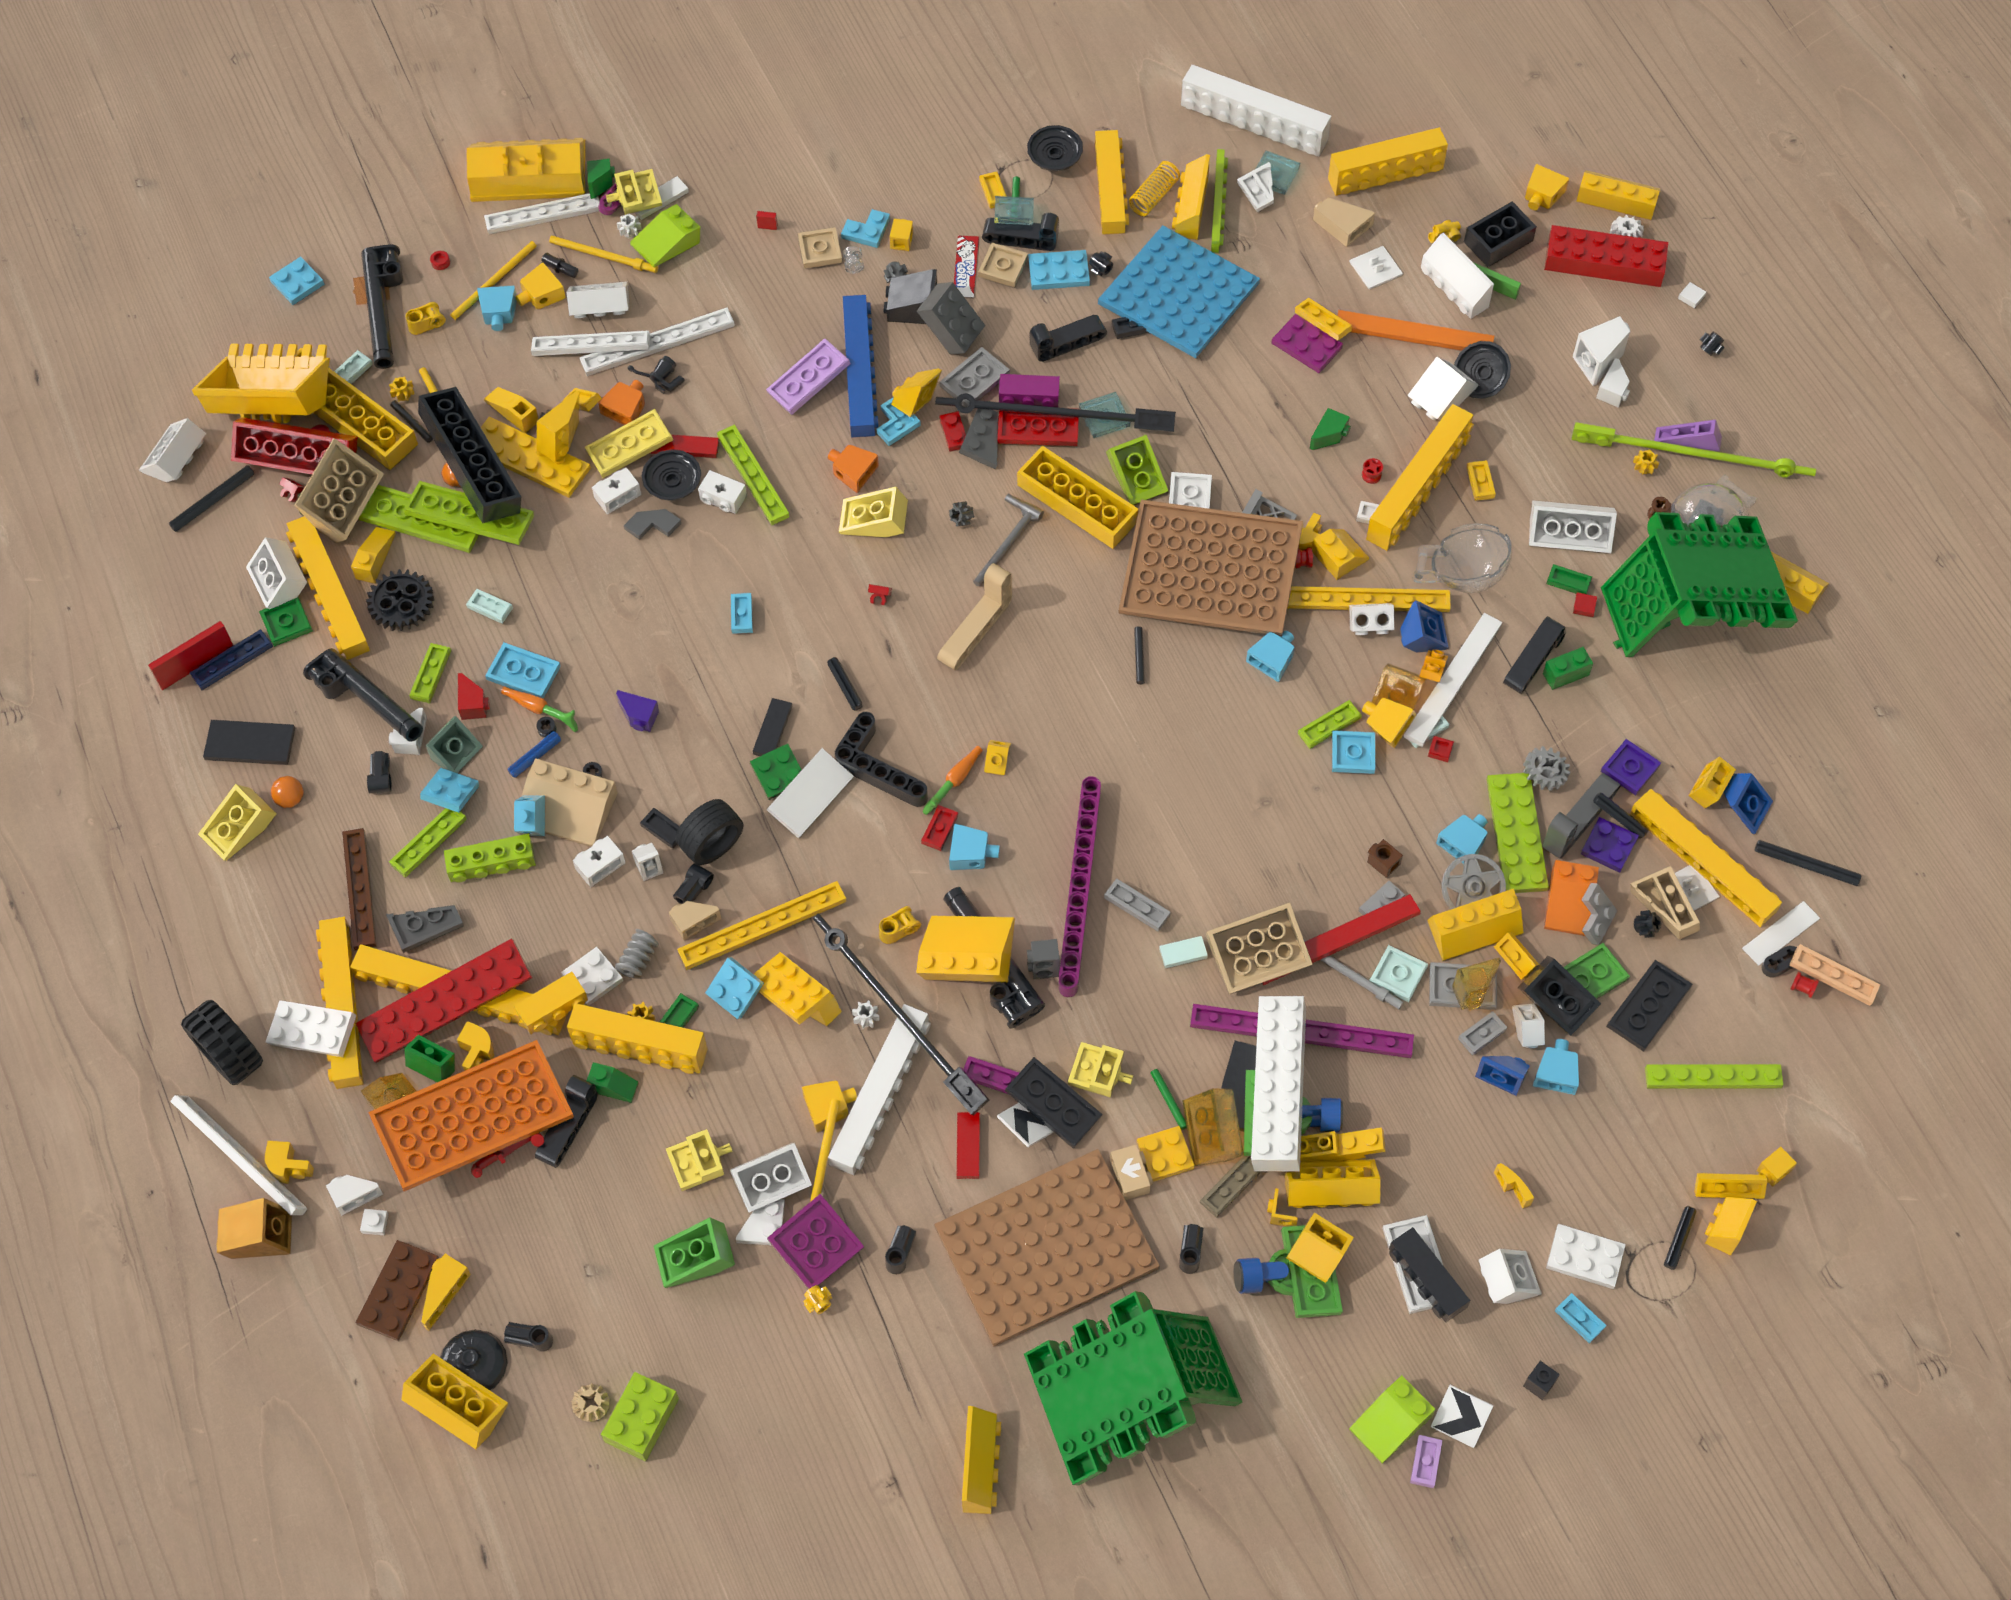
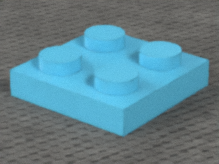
M301 256L269 277L270 282L292 305L325 285L323 279Z
M1333 731L1332 772L1375 774V732Z
M440 768L421 791L420 799L459 813L478 789L479 781Z
M728 957L705 994L735 1018L741 1019L764 982L735 959Z

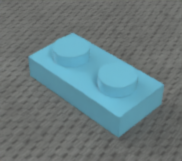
M751 593L731 594L732 634L753 633Z
M1572 1293L1555 1309V1312L1589 1344L1607 1326Z

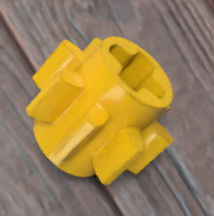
M405 376L395 378L393 383L389 384L391 397H397L398 402L408 401L411 395L415 394L412 380L407 382Z
M1650 449L1640 450L1638 456H1635L1633 463L1636 464L1634 470H1638L1642 475L1653 474L1654 469H1657L1659 462L1656 461L1658 455L1654 454Z
M644 1002L638 1005L633 1004L632 1011L627 1012L629 1016L651 1021L656 1020L655 1015L652 1014L654 1012L653 1007L649 1006L647 1008Z
M815 1285L804 1294L806 1297L803 1301L804 1306L809 1313L815 1310L817 1314H821L831 1306L829 1300L832 1299V1294L826 1286L821 1289L819 1285Z

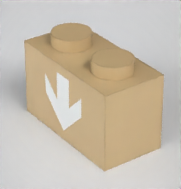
M1132 1145L1110 1152V1162L1124 1199L1129 1200L1149 1194L1150 1185H1153L1150 1172L1145 1171L1144 1164H1146L1143 1151H1138L1137 1145Z

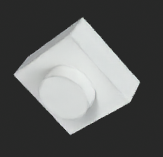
M364 1209L360 1228L361 1233L385 1235L388 1212Z

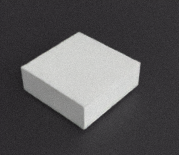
M1690 282L1679 294L1678 299L1695 308L1705 297L1706 291Z
M1361 501L1356 521L1369 524L1370 517L1379 505Z

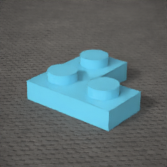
M872 209L866 224L847 219L841 232V239L878 248L890 221V214Z
M893 398L880 405L881 411L890 420L877 428V434L888 446L921 426V421L915 415L909 417L891 405Z

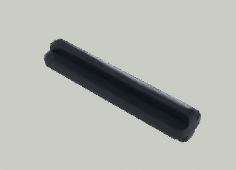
M833 657L827 661L828 667L852 710L856 711L862 708V701L838 658Z
M1600 792L1595 796L1593 802L1629 831L1639 835L1638 838L1645 837L1648 829L1603 793Z
M1686 1206L1683 1210L1664 1262L1666 1268L1675 1270L1697 1212L1695 1208Z

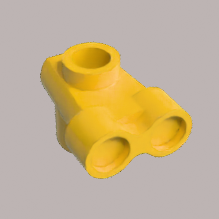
M1451 220L1434 225L1433 232L1428 234V239L1430 243H1434L1440 234L1444 233L1454 243L1461 237L1459 232L1461 225L1458 221L1451 222Z

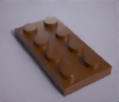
M397 1240L355 1323L360 1327L399 1341L430 1279L432 1266L439 1256Z

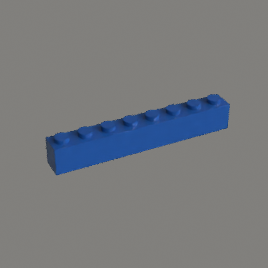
M866 295L843 296L846 358L851 363L847 366L851 438L875 436V428H879L878 416H874V412L878 410L877 399L873 400V395H876V383H872V379H875V367H871V362H874V350L870 351V346H873V334H869V330H872V318H868V314H871V302H867Z

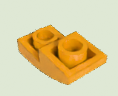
M1428 650L1419 677L1440 682L1448 656L1444 655V652L1440 650Z

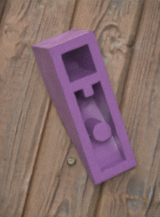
M1709 420L1656 427L1654 441L1720 451L1722 436L1717 421Z

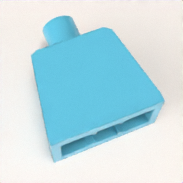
M515 286L477 288L485 324H491V328L494 331L503 330V324L513 322L517 305Z
M1284 631L1283 636H1278L1275 633L1269 632L1247 651L1246 662L1279 682L1294 655L1295 647L1291 644L1294 640L1293 634L1289 631Z
M523 795L515 800V832L520 835L529 833L530 836H545V795Z
M1480 814L1473 820L1466 815H1462L1438 834L1436 844L1456 859L1468 854H1478L1488 834L1483 828L1488 821Z
M954 824L949 857L950 870L985 868L986 857L999 858L1000 845L988 844L987 832Z
M1557 1039L1555 1048L1546 1047L1533 1082L1534 1087L1575 1095L1579 1086L1578 1054L1568 1051L1569 1041Z

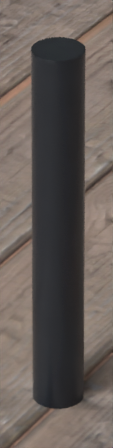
M396 400L391 402L390 406L427 443L433 440L431 434Z
M1137 626L1134 628L1136 683L1142 685L1145 683L1143 629Z

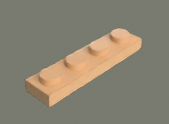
M1801 944L1796 948L1790 962V966L1869 1006L1874 1002L1880 984Z

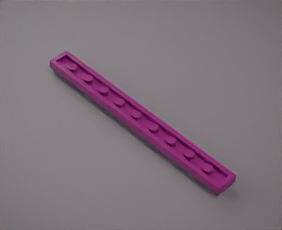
M1193 1004L1190 1027L1257 1037L1258 1013ZM1306 1019L1305 1044L1405 1058L1412 1057L1414 1034Z

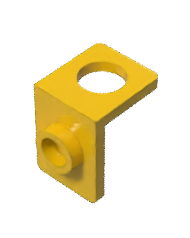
M996 740L989 741L984 772L1005 775L1011 743Z
M1275 1188L1274 1198L1269 1199L1267 1212L1271 1213L1270 1224L1285 1227L1297 1226V1217L1275 1214L1279 1191L1278 1188Z

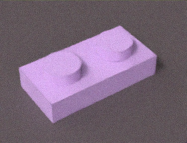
M1422 1435L1418 1436L1410 1483L1434 1488L1442 1440Z

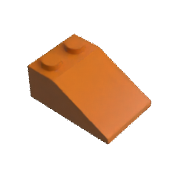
M1555 860L1551 871L1544 929L1585 936L1582 930L1591 912L1582 902V898L1590 883H1597L1599 867Z

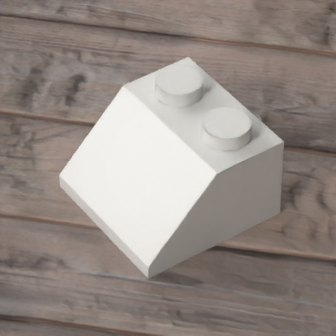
M1498 1249L1479 1259L1481 1273L1486 1280L1489 1288L1488 1293L1493 1303L1509 1304L1541 1294L1526 1251Z

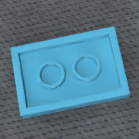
M1086 250L1028 254L1032 290L1090 286Z
M503 642L485 677L486 680L544 699L561 665L558 661Z

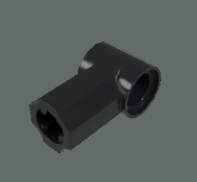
M375 751L373 754H370V775H367L369 794L392 791V780L389 773V753Z
M692 864L686 873L685 880L674 893L673 898L679 904H683L686 901L693 902L702 890H706L710 886L714 874L700 865Z
M1196 1224L1184 1225L1179 1267L1187 1274L1195 1273L1200 1266L1204 1228ZM1192 1257L1195 1259V1262L1188 1263L1184 1259Z
M905 1225L897 1226L890 1248L885 1254L886 1269L892 1274H900L906 1268V1261L916 1236V1231L911 1227ZM892 1258L901 1259L899 1263H892L890 1260Z
M509 1322L504 1332L505 1343L535 1348L540 1352L549 1350L553 1344L552 1335L542 1325L530 1326ZM545 1334L543 1341L536 1342L539 1335Z

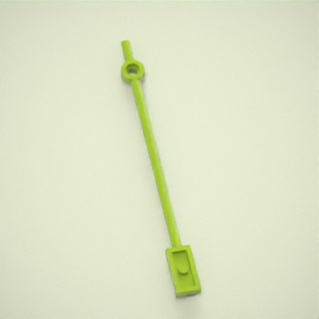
M1575 422L1571 440L1580 443H1591L1599 446L1611 447L1612 442L1773 469L1777 475L1784 478L1794 473L1814 477L1816 474V468L1798 466L1793 460L1788 458H1781L1776 460V462L1617 435L1615 434V429L1577 422Z

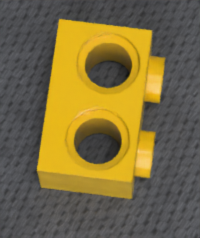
M1719 756L1704 767L1688 796L1703 808H1707L1720 799L1736 769Z

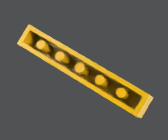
M1118 130L1095 131L1102 234L1125 233V225H1129V214H1125V210H1128L1127 198L1123 196L1126 195V183H1122V180L1125 179V168H1121V164H1124V154L1120 153L1123 144L1122 138L1118 137Z

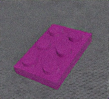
M1294 314L1272 338L1271 343L1317 373H1320L1343 347V343L1337 341L1297 314Z

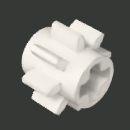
M627 214L623 217L621 216V222L617 223L620 236L624 235L628 239L637 236V230H642L638 216L634 217Z
M869 1000L867 1003L862 1004L858 1002V1008L852 1009V1014L856 1016L853 1019L854 1024L859 1023L862 1029L869 1026L874 1028V1021L880 1020L879 1015L876 1014L878 1006L872 1007Z

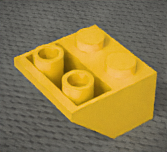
M1314 1212L1286 1258L1326 1283L1354 1237Z

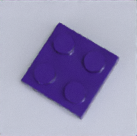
M1625 739L1604 764L1600 772L1605 773L1636 796L1660 767L1661 762Z
M1599 817L1581 851V855L1620 873L1639 835Z

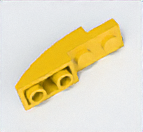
M1382 1127L1337 1134L1333 1131L1301 1136L1300 1161L1354 1160L1366 1158L1365 1155L1386 1152L1384 1130Z

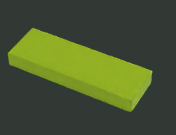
M430 643L410 692V699L431 703L450 656V647Z
M1348 700L1299 729L1298 735L1311 749L1331 737L1333 731H1341L1360 720L1362 715L1353 703Z

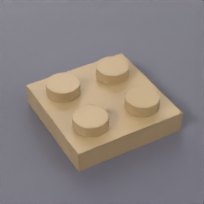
M836 227L798 233L804 269L842 263Z
M991 243L978 271V277L1015 287L1028 259V253Z

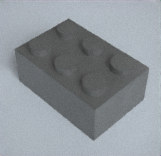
M953 282L938 283L917 310L918 314L949 354L965 353L986 326Z

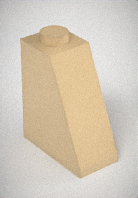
M1328 197L1315 206L1313 220L1347 247L1373 226L1375 213Z

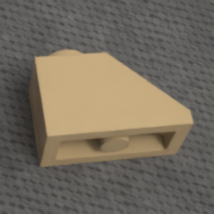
M686 901L683 904L675 905L669 911L670 920L684 941L721 920L720 910L717 906Z

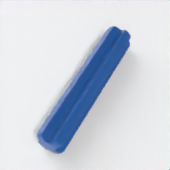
M555 731L551 732L509 766V774L514 778L520 775L533 764L535 758H541L561 741L560 736Z

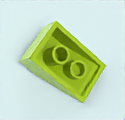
M675 204L658 214L630 241V245L655 268L699 244L701 227Z
M1147 434L1106 451L1112 470L1130 504L1134 505L1140 503L1141 500H1147L1168 492Z
M1401 1375L1357 1419L1349 1430L1383 1464L1433 1417L1436 1409Z

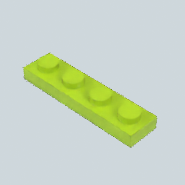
M445 808L389 861L390 865L406 878L467 820L466 816L462 812L458 813Z

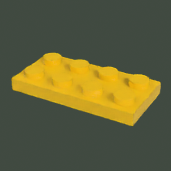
M781 952L754 973L757 978L764 982L759 993L799 1025L833 998L827 988Z

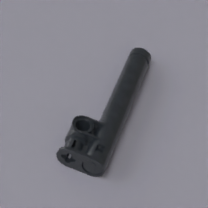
M393 244L367 247L361 252L373 360L375 367L380 369L390 368L394 364L385 288L395 287L403 282L401 262L398 260L400 248Z
M333 648L327 649L305 666L303 676L308 680H313L314 684L323 692L327 699H335L349 689L407 741H415L421 736L423 726L337 650Z
M955 887L945 894L943 900L955 916L982 917L961 887ZM1011 957L1008 982H997L990 988L991 1006L997 1009L1000 1014L1003 1013L1008 1020L1007 1026L1009 1029L1015 1028L1034 1017L1045 1007L1041 997ZM997 994H1003L1005 997L998 999L994 996Z

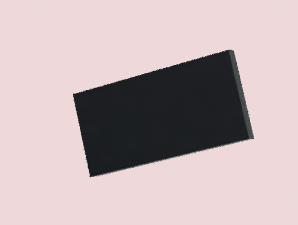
M211 720L203 758L204 760L288 765L295 726L293 724Z
M1654 960L1606 1027L1644 1052L1693 984L1657 960Z
M1234 1040L1212 1123L1244 1132L1246 1070H1256L1257 1046Z
M1035 1057L1030 1060L1005 1089V1092L1073 1149L1103 1115Z

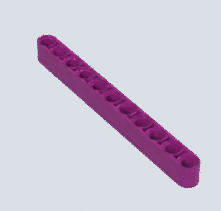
M1094 776L1086 777L1081 786L1058 988L1060 994L1064 997L1075 996L1079 986L1101 796V782ZM1088 788H1094L1095 790H1094V791H1088L1087 789H1088ZM1086 807H1092L1093 809H1092V810H1086L1085 808H1086ZM1083 826H1090L1091 828H1090V829H1084V828H1082V827H1083ZM1081 845H1088L1089 847H1088V848H1081L1080 846H1081ZM1085 864L1087 865V867L1080 868L1078 867V865ZM1082 883L1085 886L1077 887L1076 884ZM1074 903H1081L1082 906L1076 907V906H1074L1073 904H1074ZM1077 922L1080 925L1074 927L1071 925V923ZM1076 942L1078 945L1070 946L1068 943ZM1074 962L1076 965L1067 966L1066 963ZM1065 982H1072L1073 985H1072V986H1065L1064 983H1065Z

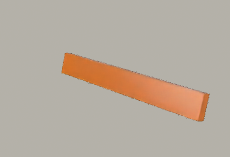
M1338 310L1337 315L1352 325L1351 332L1461 351L1468 345L1478 341L1494 342V335Z

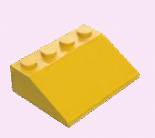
M931 916L919 949L916 973L925 980L1008 982L1015 918Z

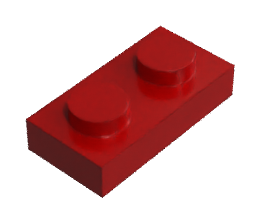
M959 411L939 415L949 452L960 450L966 433Z
M938 805L921 839V844L941 851L958 818V812Z

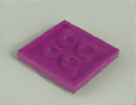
M821 1194L767 1237L770 1244L808 1289L815 1285H820L864 1248V1245Z

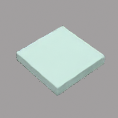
M1388 945L1370 981L1380 988L1383 986L1390 991V994L1409 1002L1428 967V963Z

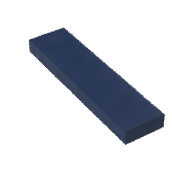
M260 629L190 672V675L202 691L269 650L273 645Z

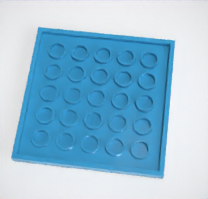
M1162 225L1098 298V304L1120 317L1128 318L1129 322L1131 320L1136 322L1138 327H1145L1147 332L1197 358L1258 286L1260 278Z

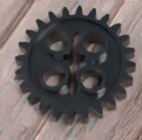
M400 569L395 575L390 571L389 577L383 574L382 581L376 579L377 586H370L372 592H367L369 598L366 599L367 609L372 620L375 619L377 625L382 624L384 629L390 625L392 631L395 630L396 626L399 627L400 631L403 630L404 626H407L410 630L413 623L419 626V619L425 621L424 614L430 615L429 608L434 607L432 601H435L432 587L428 580L425 581L423 575L418 577L416 571L412 575L409 569L406 570L405 574H402Z

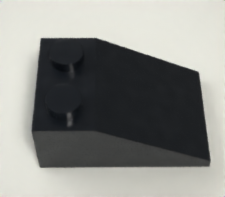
M1547 956L1518 986V989L1570 1036L1601 1005L1584 986L1550 956Z

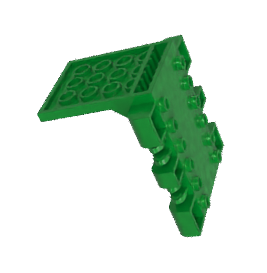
M1656 512L1647 524L1649 537L1601 587L1616 632L1622 641L1621 646L1625 657H1633L1667 622L1679 617L1685 626H1712L1720 621V619L1726 622L1729 627H1747L1755 620L1764 628H1791L1798 622L1756 516H1734L1721 528V525L1716 523L1714 515L1700 514L1693 523L1688 525L1682 522L1679 513Z
M1134 1291L1110 1305L1112 1314L1108 1316L1110 1332L1102 1319L1098 1322L1085 1319L1072 1326L1075 1333L1070 1338L1074 1350L1073 1353L1065 1340L1060 1342V1344L1057 1341L1047 1340L1024 1353L1072 1485H1081L1106 1472L1107 1465L1112 1462L1108 1446L1111 1447L1112 1452L1118 1459L1121 1457L1123 1459H1130L1143 1452L1146 1448L1145 1444L1150 1441L1147 1425L1156 1438L1160 1436L1161 1438H1169L1196 1423V1416L1192 1405L1204 1403L1237 1406L1243 1403L1209 1317L1153 1309L1150 1300L1143 1292Z

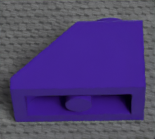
M617 690L618 703L630 726L637 731L645 730L651 732L659 713L657 701Z

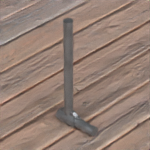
M1007 494L1005 501L1021 509L1023 517L974 579L973 583L976 586L982 584L989 566L999 562L1030 520L1039 521L1044 511Z

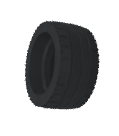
M713 799L700 805L685 818L677 830L675 839L682 851L695 864L706 865L722 857L734 846L743 832L744 824L737 813L721 799Z

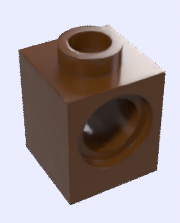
M1383 839L1379 844L1374 843L1370 847L1367 863L1385 878H1388L1401 865L1403 855ZM1384 855L1388 859H1381L1379 856Z

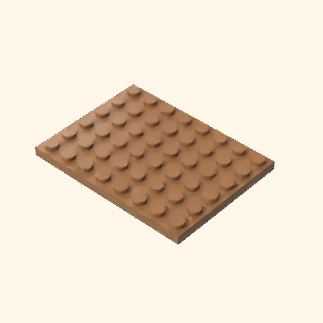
M1141 500L1118 610L1119 614L1261 634L1272 632L1278 636H1283L1303 521Z
M1098 1149L934 1224L993 1347L1160 1268Z

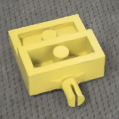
M652 169L636 173L633 170L614 174L617 193L606 195L608 203L619 200L625 215L662 206Z
M1081 1042L1068 1079V1085L1111 1097L1113 1088L1118 1081L1131 1085L1134 1075L1121 1072L1124 1051L1102 1045V1048Z
M707 1129L686 1137L687 1141L666 1148L681 1191L723 1176L724 1172L720 1163V1156L733 1152L730 1143L716 1148Z

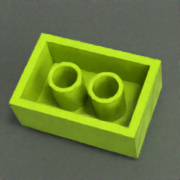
M634 1372L601 1433L603 1441L646 1462L679 1400L677 1392Z

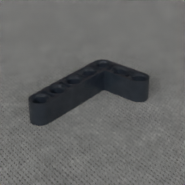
M860 713L836 747L835 760L854 777L912 806H924L928 801L927 786L923 781L863 752L876 732V724L872 713ZM843 756H848L847 759H841ZM861 765L867 766L865 768H859V766ZM879 774H885L884 777H878ZM898 783L904 784L903 786H896ZM916 792H921V793H923L922 795H919V796L914 795V793H916Z

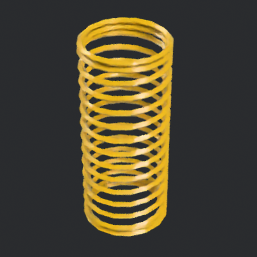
M1162 161L1129 198L1131 209L1140 216H1147L1180 179L1179 169L1169 161ZM1165 164V165H1168V166L1172 167V168L1176 171V173H1177V175H1178V178L1176 177L1175 173H1174L1170 168H1168V167H1166V166H1162V165ZM1162 167H1164V168L1168 169L1169 171H1171V172L1173 173V175L1175 176V179L1172 177V175H1171L1169 172H1167L1166 170L1162 169ZM1133 198H1134V201H1135V203L1137 204V206H1138L1139 208H1141L1142 210L1147 211V213L1141 212V211L1134 205V203H1133ZM1136 199H1138V201H1139L1144 207H1146L1147 210H1145L1144 208H1142V207L1137 203Z

